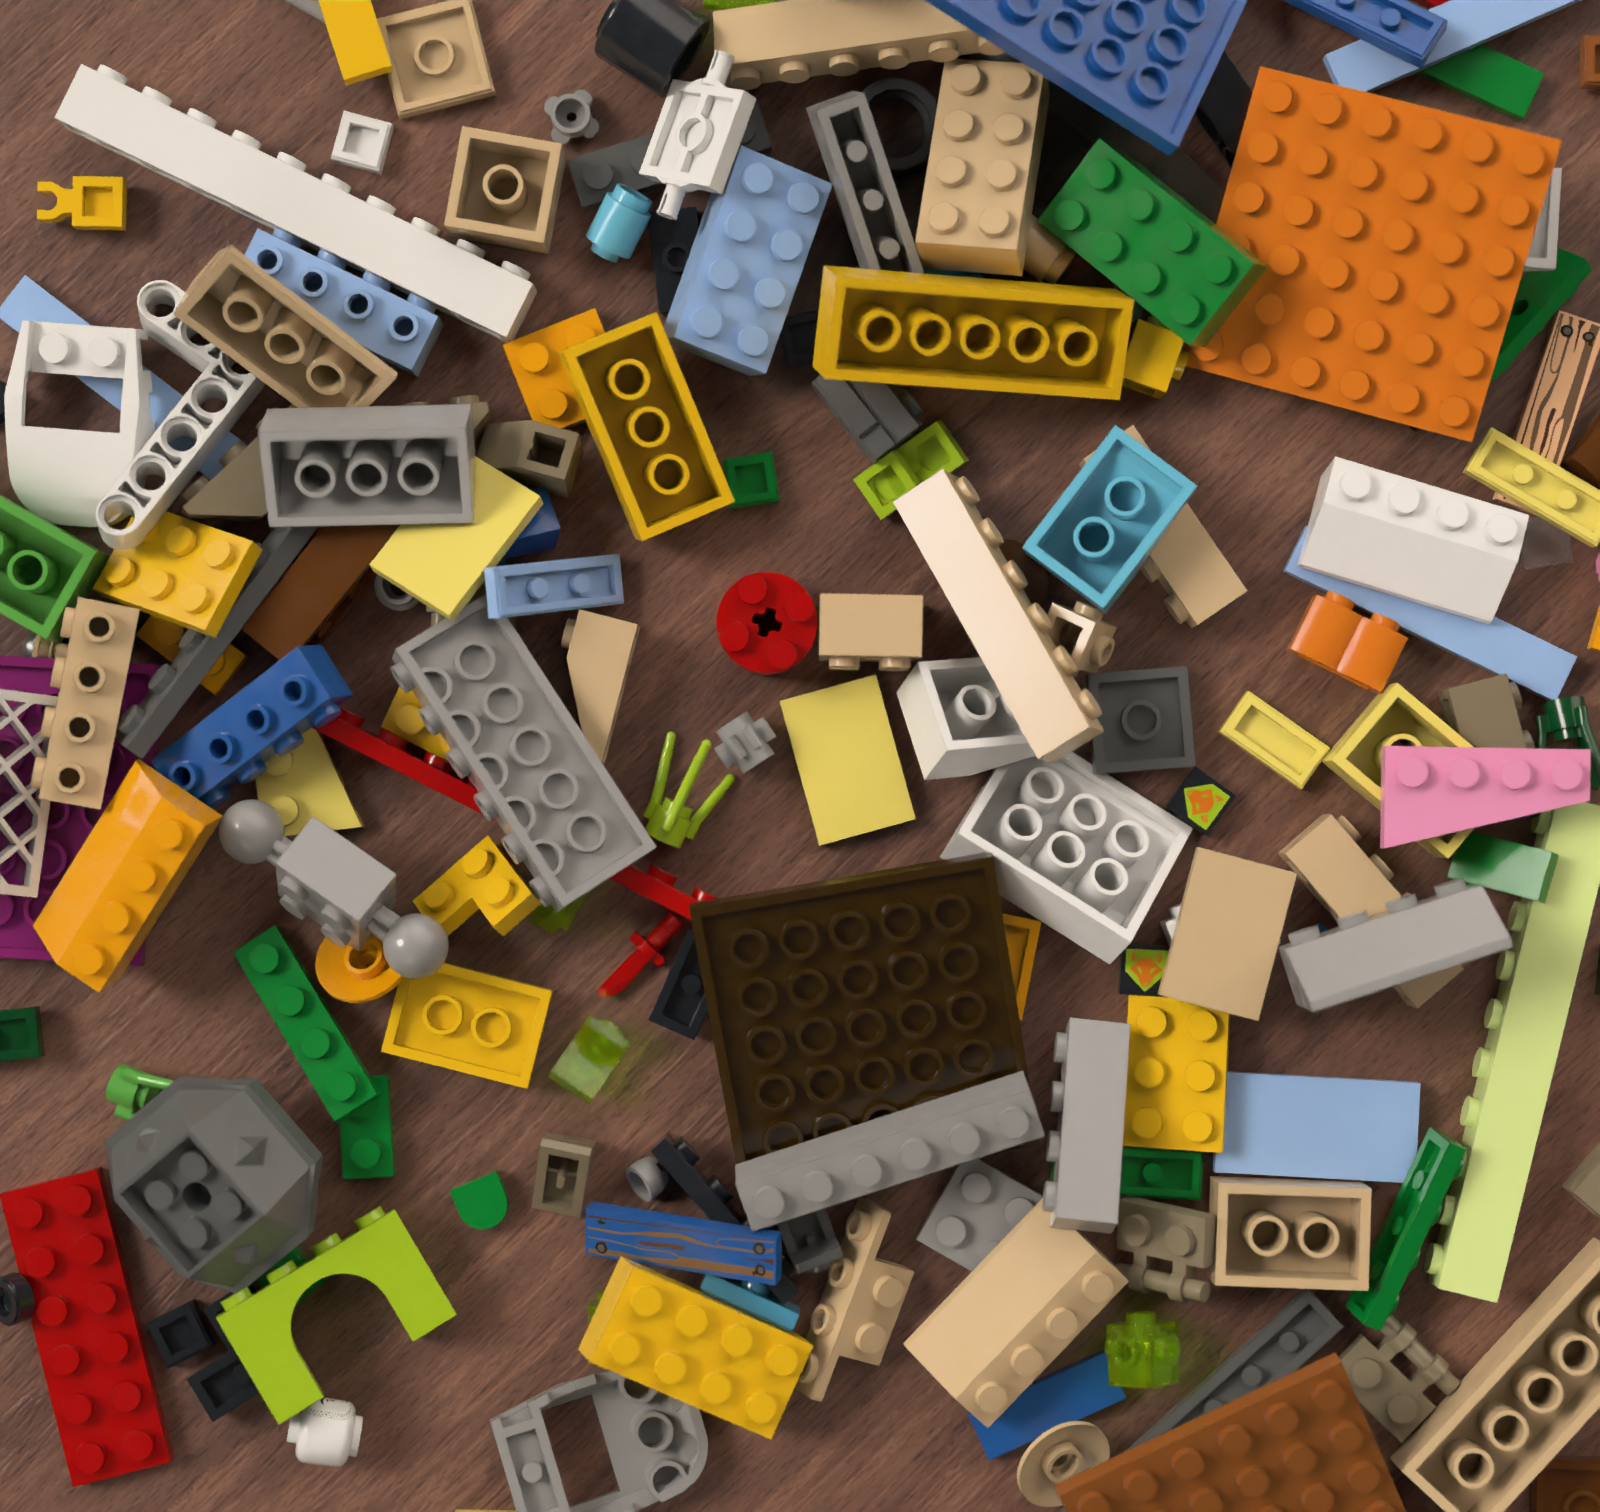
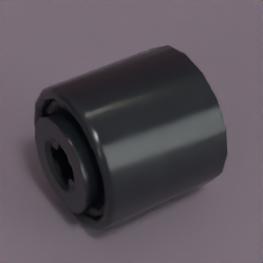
M612 0L597 28L595 54L661 98L667 97L672 80H681L693 63L707 36L710 19L680 0Z

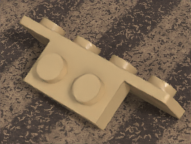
M863 1197L858 1198L854 1211L847 1219L846 1232L840 1246L843 1256L835 1259L830 1266L828 1281L819 1305L812 1313L811 1326L806 1340L813 1345V1348L795 1386L805 1396L819 1402L824 1398L839 1356L877 1366L880 1365L914 1274L913 1270L904 1265L876 1258L891 1218V1212Z

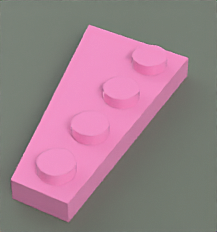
M1382 746L1380 848H1388L1590 801L1591 750Z

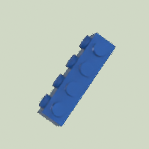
M322 645L297 646L153 758L151 762L157 772L214 810L231 798L229 790L238 783H249L265 773L268 769L265 763L276 754L283 756L299 747L305 741L302 734L311 727H322L337 718L342 713L339 706L351 698L353 693Z

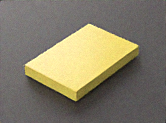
M475 456L474 522L401 524L369 565L376 574L453 622L485 581L484 568L494 567L499 563L544 503L538 494Z
M876 674L780 701L819 846L916 819Z

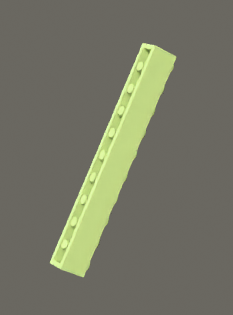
M1586 802L1539 812V816L1532 819L1531 830L1537 833L1534 847L1556 853L1559 857L1545 904L1521 897V900L1515 901L1511 907L1508 917V929L1513 931L1511 937L1513 947L1508 950H1502L1497 962L1496 978L1501 979L1497 999L1491 998L1485 1011L1484 1027L1489 1028L1485 1048L1479 1047L1475 1054L1472 1075L1477 1077L1473 1097L1467 1096L1464 1100L1460 1115V1124L1465 1126L1461 1145L1467 1149L1463 1156V1167L1459 1176L1452 1181L1449 1195L1445 1194L1442 1201V1210L1437 1223L1441 1224L1437 1244L1431 1243L1425 1257L1424 1270L1426 1273H1429L1428 1281L1437 1288L1498 1303L1600 884V806Z

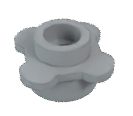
M577 90L574 94H564L560 97L552 96L545 102L544 111L551 117L553 125L551 138L554 142L566 145L570 139L581 136L591 139L598 133L599 123L592 117L590 109L593 102L592 96L587 91ZM570 113L576 115V120L573 122L567 120V116Z

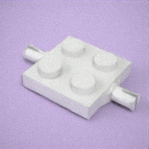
M714 50V56L706 78L691 82L672 80L639 174L647 179L667 185L659 208L656 211L658 215L667 219L677 220V215L686 192L702 190L718 194L723 193L757 99L744 90L725 86L732 63L735 60V57L727 52Z

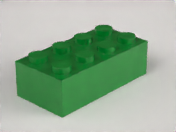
M1101 138L1097 140L1038 219L1042 225L1190 346L1205 347L1268 267L1117 144Z

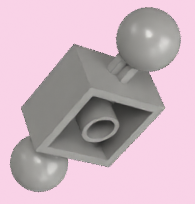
M254 799L243 800L232 805L224 813L219 824L218 833L220 843L225 852L231 858L241 863L258 864L268 861L276 867L278 896L281 897V905L297 918L304 919L308 916L322 926L320 930L323 935L331 942L342 948L349 944L360 952L372 935L383 941V952L389 966L399 975L411 979L428 977L439 970L444 964L448 955L449 942L441 924L434 918L424 914L415 913L400 917L392 910L396 906V873L314 816L292 842L284 836V824L281 816L266 802Z

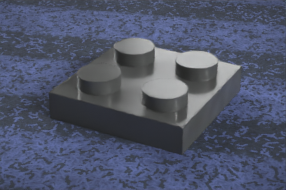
M1188 666L1085 675L1086 689L1093 695L1101 709L1102 715L1097 717L1104 730V732L1090 740L1093 774L1196 766Z

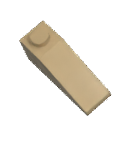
M579 609L577 619L568 618L561 647L569 649L566 659L582 733L605 766L640 626L635 623Z

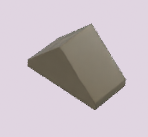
M547 1131L540 1144L531 1208L578 1218L581 1217L597 1141Z

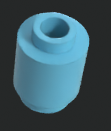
M617 183L613 193H606L586 233V237L593 242L590 250L614 263H617L619 257L630 259L652 216L648 211L653 201L642 193Z

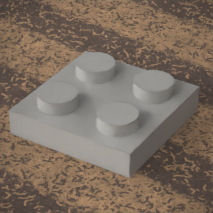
M980 1158L958 1164L917 1233L916 1240L972 1272L1043 1198V1195Z

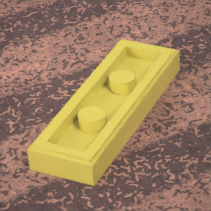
M1493 427L1487 429L1463 473L1591 548L1597 547L1600 542V490Z

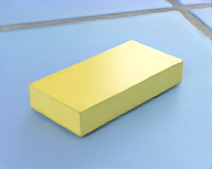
M1250 691L1245 692L1218 731L1222 736L1298 789H1302L1331 749Z

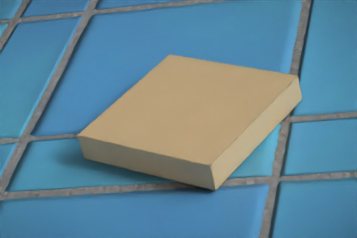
M449 0L377 19L393 67V72L387 74L400 119L496 95L472 0Z

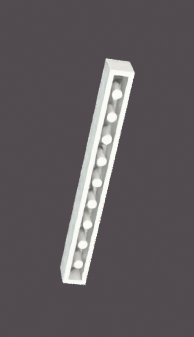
M83 64L80 65L55 116V119L67 130L273 230L275 228L281 229L302 241V244L318 252L324 250L347 263V266L357 271L374 274L389 282L392 288L407 295L410 293L417 295L437 307L436 309L499 340L508 343L515 339L537 294L534 284L528 281L531 274L523 268L508 261H503L501 267L483 259L486 252L474 244L459 239L456 245L451 244L438 237L441 230L434 225L417 217H414L410 224L394 216L396 208L389 203L372 195H369L365 202L349 194L351 186L329 174L324 173L321 180L304 172L306 164L284 152H279L277 157L274 158L259 150L262 143L241 131L234 130L232 136H229L215 129L217 121L198 110L189 108L187 114L171 108L172 100L155 89L145 86L142 93L125 85L128 79L124 75L105 65L100 64L97 71Z

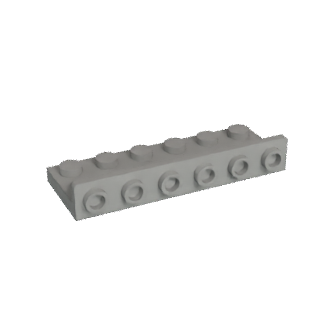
M486 594L465 606L453 622L445 618L395 649L392 656L395 665L390 667L395 680L405 693L412 690L423 707L418 710V713L424 725L433 736L440 733L451 749L446 752L449 763L461 779L468 776L479 792L474 795L478 808L488 821L496 818L506 834L505 837L501 838L506 851L516 864L522 861L525 863L534 879L529 881L531 889L544 907L551 904L555 911L559 912L656 848L651 837L509 619H489Z

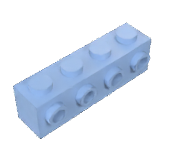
M257 228L245 253L247 258L376 357L411 375L419 377L444 326L439 316L434 314L437 308L434 304L411 293L407 300H404L389 292L392 287L389 282L369 272H365L361 279L344 270L347 265L345 261L324 250H320L316 257L300 249L302 244L300 239L281 229L275 228L271 235Z

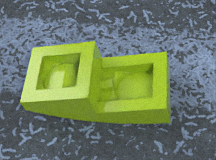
M937 420L900 448L888 453L853 480L880 520H883L897 511L893 503L895 500L940 470L944 469L952 473L967 463L969 459L943 421Z

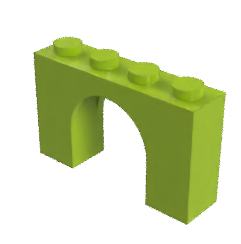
M378 1206L354 1221L359 1230L340 1240L337 1233L328 1236L310 1248L314 1257L296 1267L291 1259L265 1275L270 1284L253 1294L248 1287H245L221 1302L225 1311L217 1315L216 1319L278 1425L324 1397L322 1389L295 1345L291 1331V1318L294 1307L304 1291L316 1281L335 1274H353L371 1281L387 1297L413 1342L457 1315L394 1208L384 1213L381 1206Z

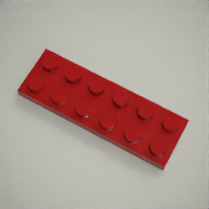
M102 1167L1 1193L0 1199L18 1271L27 1279L34 1294L35 1308L30 1319L72 1486L76 1487L171 1462L174 1459V1454Z

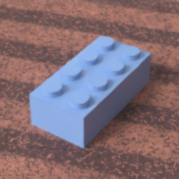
M739 146L723 193L711 192L666 319L664 330L670 345L748 376L766 374L833 184L747 147Z

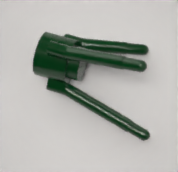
M1572 696L1545 702L1546 715L1534 717L1537 730L1535 749H1547L1549 734H1554L1556 743L1577 741L1579 749L1591 750L1590 788L1597 790L1600 787V750L1590 725L1585 698L1583 696ZM1539 813L1531 814L1530 817L1537 818Z

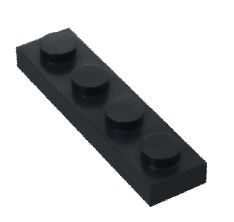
M667 1133L652 1146V1154L710 1220L750 1226L746 1213L741 1217L729 1203L734 1196L722 1180L715 1174L708 1179L695 1163L701 1158L686 1139L680 1136L675 1141ZM783 1251L781 1279L776 1286L766 1285L785 1304L799 1292V1283L795 1277L800 1273L795 1272L789 1257Z

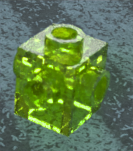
M1155 1311L1126 1312V1321L1106 1324L1105 1354L1108 1359L1109 1386L1152 1389L1179 1382L1178 1360L1181 1354V1345L1177 1337V1321L1156 1320Z

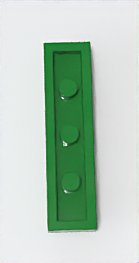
M277 925L272 926L233 952L334 1122L340 1123L381 1096L380 1091L281 927Z
M1429 1127L1370 1252L1369 1290H1353L1345 1305L1363 1325L1378 1331L1382 1330L1387 1317L1395 1312L1403 1283L1408 1273L1416 1267L1420 1258V1247L1429 1228L1438 1221L1445 1194L1451 1182L1459 1176L1463 1167V1156L1467 1149L1447 1133Z

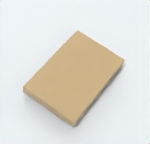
M1196 847L1158 994L1259 1021L1297 873Z

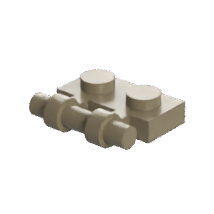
M1127 1196L1119 1199L1116 1249L1133 1252L1134 1255L1132 1265L1118 1262L1116 1268L1128 1279L1129 1289L1148 1294L1151 1290L1166 1293L1169 1299L1182 1303H1188L1191 1299L1206 1302L1210 1296V1284L1196 1279V1267L1204 1269L1214 1264L1216 1214ZM1157 1258L1173 1262L1171 1274L1157 1271Z
M1391 1315L1387 1317L1381 1330L1385 1337L1376 1346H1373L1360 1333L1338 1357L1344 1366L1358 1401L1402 1443L1436 1408L1422 1392L1434 1383L1445 1395H1449L1458 1387L1460 1381L1448 1370L1449 1363L1438 1352L1432 1354L1415 1337L1417 1334L1415 1329L1406 1321L1399 1322ZM1399 1352H1402L1417 1367L1408 1378L1390 1362Z

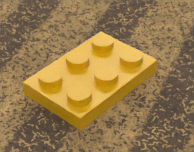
M166 511L143 541L135 548L127 551L113 550L92 589L109 600L131 608L140 609V611L216 638L257 562L262 549L251 540ZM131 517L126 528H128L133 523V517Z
M444 962L439 970L428 977L420 979L404 977L398 984L381 1052L528 1089L554 990Z
M1129 995L1127 1023L1130 1024L1123 1146L1223 1153L1230 1013L1165 996Z

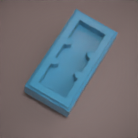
M707 1274L702 1279L701 1292L788 1332L790 1330L793 1331L800 1315V1306L789 1301L783 1304L776 1295L769 1293L771 1289L766 1284Z

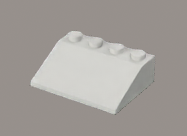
M1073 752L1055 763L1039 760L1037 756H1033L994 768L940 858L950 859L992 852L1000 896L1106 963L1111 964L1133 940L1193 828L1107 773L1093 774L1092 764Z

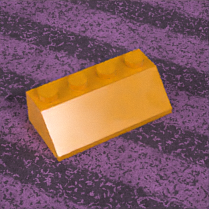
M136 760L33 924L34 929L56 964L98 993L119 981L223 816L141 760Z

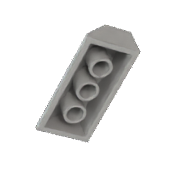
M471 404L267 409L258 435L269 527L474 522L475 445Z
M1459 878L1435 886L1436 895L1417 901L1415 894H1409L1385 903L1388 911L1368 917L1366 910H1360L1337 918L1339 925L1337 928L1320 933L1316 925L1288 934L1290 943L1278 946V950L1296 1004L1314 1012L1511 948L1513 944L1483 886L1477 884L1466 885L1464 878Z

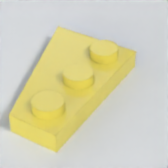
M313 728L302 734L305 741L295 750L283 756L276 754L265 763L268 767L267 771L256 778L258 800L268 803L279 813L284 824V836L298 835L313 816L332 830L365 827L345 789V783L339 770L336 769L325 746L321 732Z

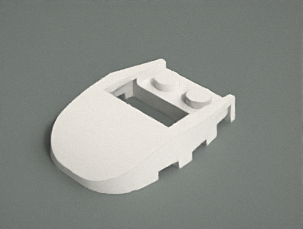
M22 320L4 394L10 481L17 497L29 511L54 524L98 527L96 507L100 500L155 432V421H151L149 393H153L151 371L143 370L140 340H148L147 330ZM30 372L123 379L120 433L25 426L26 388ZM147 476L139 483V486L143 489L145 488ZM116 514L110 518L107 525H114L124 520L129 514Z

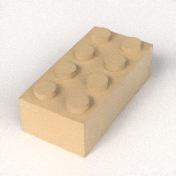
M954 59L944 62L915 240L923 269L1013 276L1023 275L1050 98L1048 79L1023 63Z

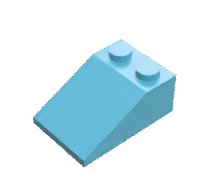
M1115 425L1022 548L1027 556L1106 614L1138 573L1198 486Z

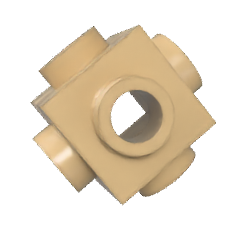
M1077 600L1074 608L1052 603L1047 614L1051 621L1052 629L1047 632L1056 648L1060 645L1063 646L1073 659L1077 671L1072 676L1077 677L1079 670L1097 673L1100 666H1104L1113 653L1115 641L1112 637L1117 627L1101 620L1104 615L1103 611Z

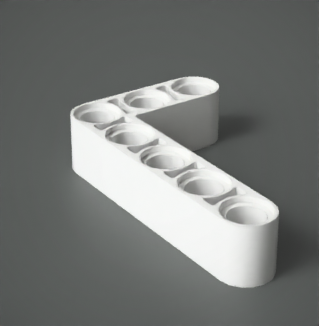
M155 280L141 288L137 296V307L143 330H147L151 338L202 372V374L102 497L96 507V521L101 537L109 547L115 550L127 551L135 548L143 541L265 385L263 381L252 373L238 374L234 372L231 367L236 361L212 343L200 346L190 341L191 337L197 334V332L173 314L185 292L166 280ZM158 304H167L174 308L173 312L164 317H156L149 313L150 309ZM210 398H218L226 403V406L221 411L215 413L204 411L200 407L204 401ZM180 436H188L196 441L195 445L187 451H176L170 447L171 442ZM151 474L159 475L165 479L164 484L156 490H145L139 486L140 481L145 476ZM119 513H126L134 518L133 523L123 530H115L107 524L110 518Z

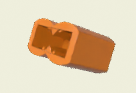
M1331 591L1327 592L1325 598L1319 595L1313 596L1286 651L1375 694L1382 693L1408 640L1407 637L1398 633L1401 625L1378 613H1373L1370 619L1365 618L1352 611L1355 606L1353 601Z

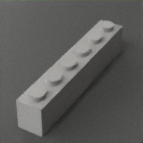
M1020 1071L736 1164V1187L753 1232L1045 1135L1024 1072Z

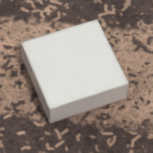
M343 111L331 160L338 164L381 175L394 126L389 122Z

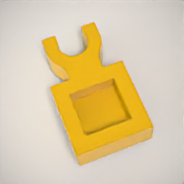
M73 176V189H64L53 182L38 181L37 191L40 194L56 195L57 204L53 209L37 210V220L41 223H58L67 217H72V226L76 230L126 231L127 180L125 178Z

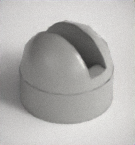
M649 1156L639 1159L625 1170L626 1178L633 1191L647 1202L662 1193L669 1182V1172L667 1170L660 1171L658 1168L660 1162L656 1157Z

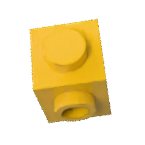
M1149 316L1147 322L1138 319L1132 328L1128 340L1122 386L1161 399L1167 392L1171 378L1180 380L1185 369L1189 352L1182 350L1184 340L1156 317Z

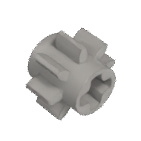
M745 712L716 731L723 743L715 747L714 750L727 769L737 764L744 774L775 754L768 742L776 738V735L764 716L754 722L749 713Z

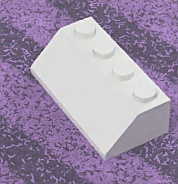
M1335 456L1321 475L1297 567L1489 625L1495 616L1518 563L1529 515Z

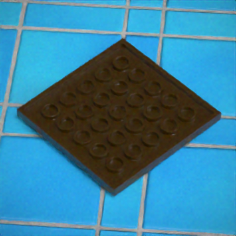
M992 852L689 904L736 1164L1020 1071L1024 1072L1031 1092ZM1039 1138L998 1152L1040 1145Z

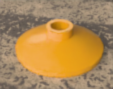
M372 935L360 952L349 944L345 948L339 947L326 937L317 952L315 969L320 984L329 995L343 1002L364 1003L375 1000L394 989L404 978V976L399 975L389 966L383 952V941ZM374 962L371 966L365 968L369 963Z

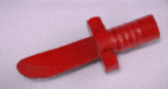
M670 911L646 938L638 931H635L629 937V940L635 944L636 950L598 988V995L610 997L620 993L650 960L661 968L667 962V959L660 951L685 926L683 922Z

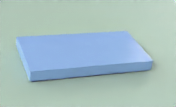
M1228 1071L1224 1152H1213L1212 1170L1216 1173L1403 1183L1417 1154L1421 1083L1417 1081Z

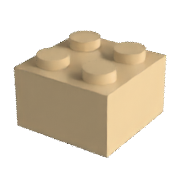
M462 126L444 223L450 236L549 254L566 163V154L562 144Z
M820 593L819 661H829V670H859L861 661L879 662V671H909L911 662L917 663L922 657L923 595Z

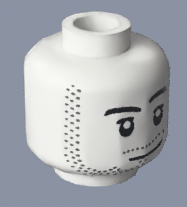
M321 1398L302 1410V1413L299 1412L290 1418L286 1442L296 1443V1456L300 1462L341 1467L346 1463L349 1456H357L363 1416L356 1415L355 1407L349 1401Z

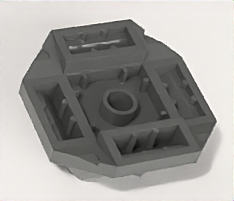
M180 1076L105 1140L114 1201L139 1228L144 1241L152 1244L181 1277L237 1293L258 1279L315 1230L318 1179L321 1177L323 1155L256 1078H234L229 1080L214 1077ZM200 1183L203 1184L209 1190L211 1195L207 1194L202 1189Z

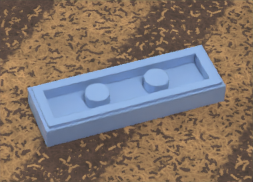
M620 554L484 568L489 619L624 604Z

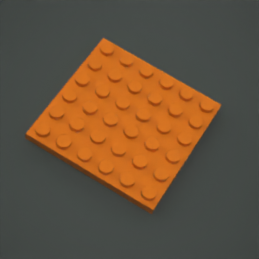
M1260 66L1216 225L1268 267L1205 347L1190 346L1184 341L1182 350L1189 352L1186 366L1473 442L1562 140Z

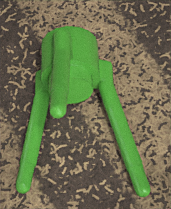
M123 1063L116 1068L108 1082L106 1098L108 1101L118 1104L114 1116L128 1121L137 1111L153 1100L159 1094V1090L163 1091L174 1080L153 1076Z

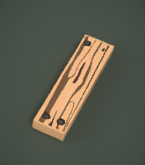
M1561 310L1555 313L1513 440L1559 467L1600 348L1599 323ZM1494 493L1492 501L1533 514L1501 494Z

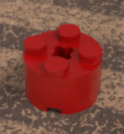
M758 572L744 576L728 589L717 611V633L724 651L738 667L756 675H777L795 668L808 656L817 635V612L812 598L797 581L780 573ZM767 611L775 613V622L781 625V629L779 632L770 631L767 637H761L759 635V626L753 623L756 616L764 618Z

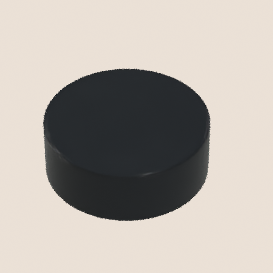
M17 1272L0 1276V1322L6 1326H12L29 1320L35 1308L34 1294L29 1282L23 1275Z

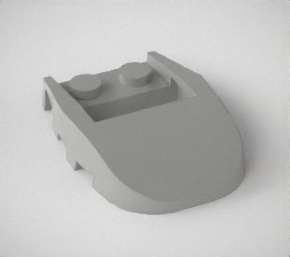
M612 1371L559 1383L489 1420L516 1512H637L657 1501L663 1503L687 1490L702 1473L708 1455V1438L700 1409ZM591 1395L619 1489L569 1506L541 1411Z

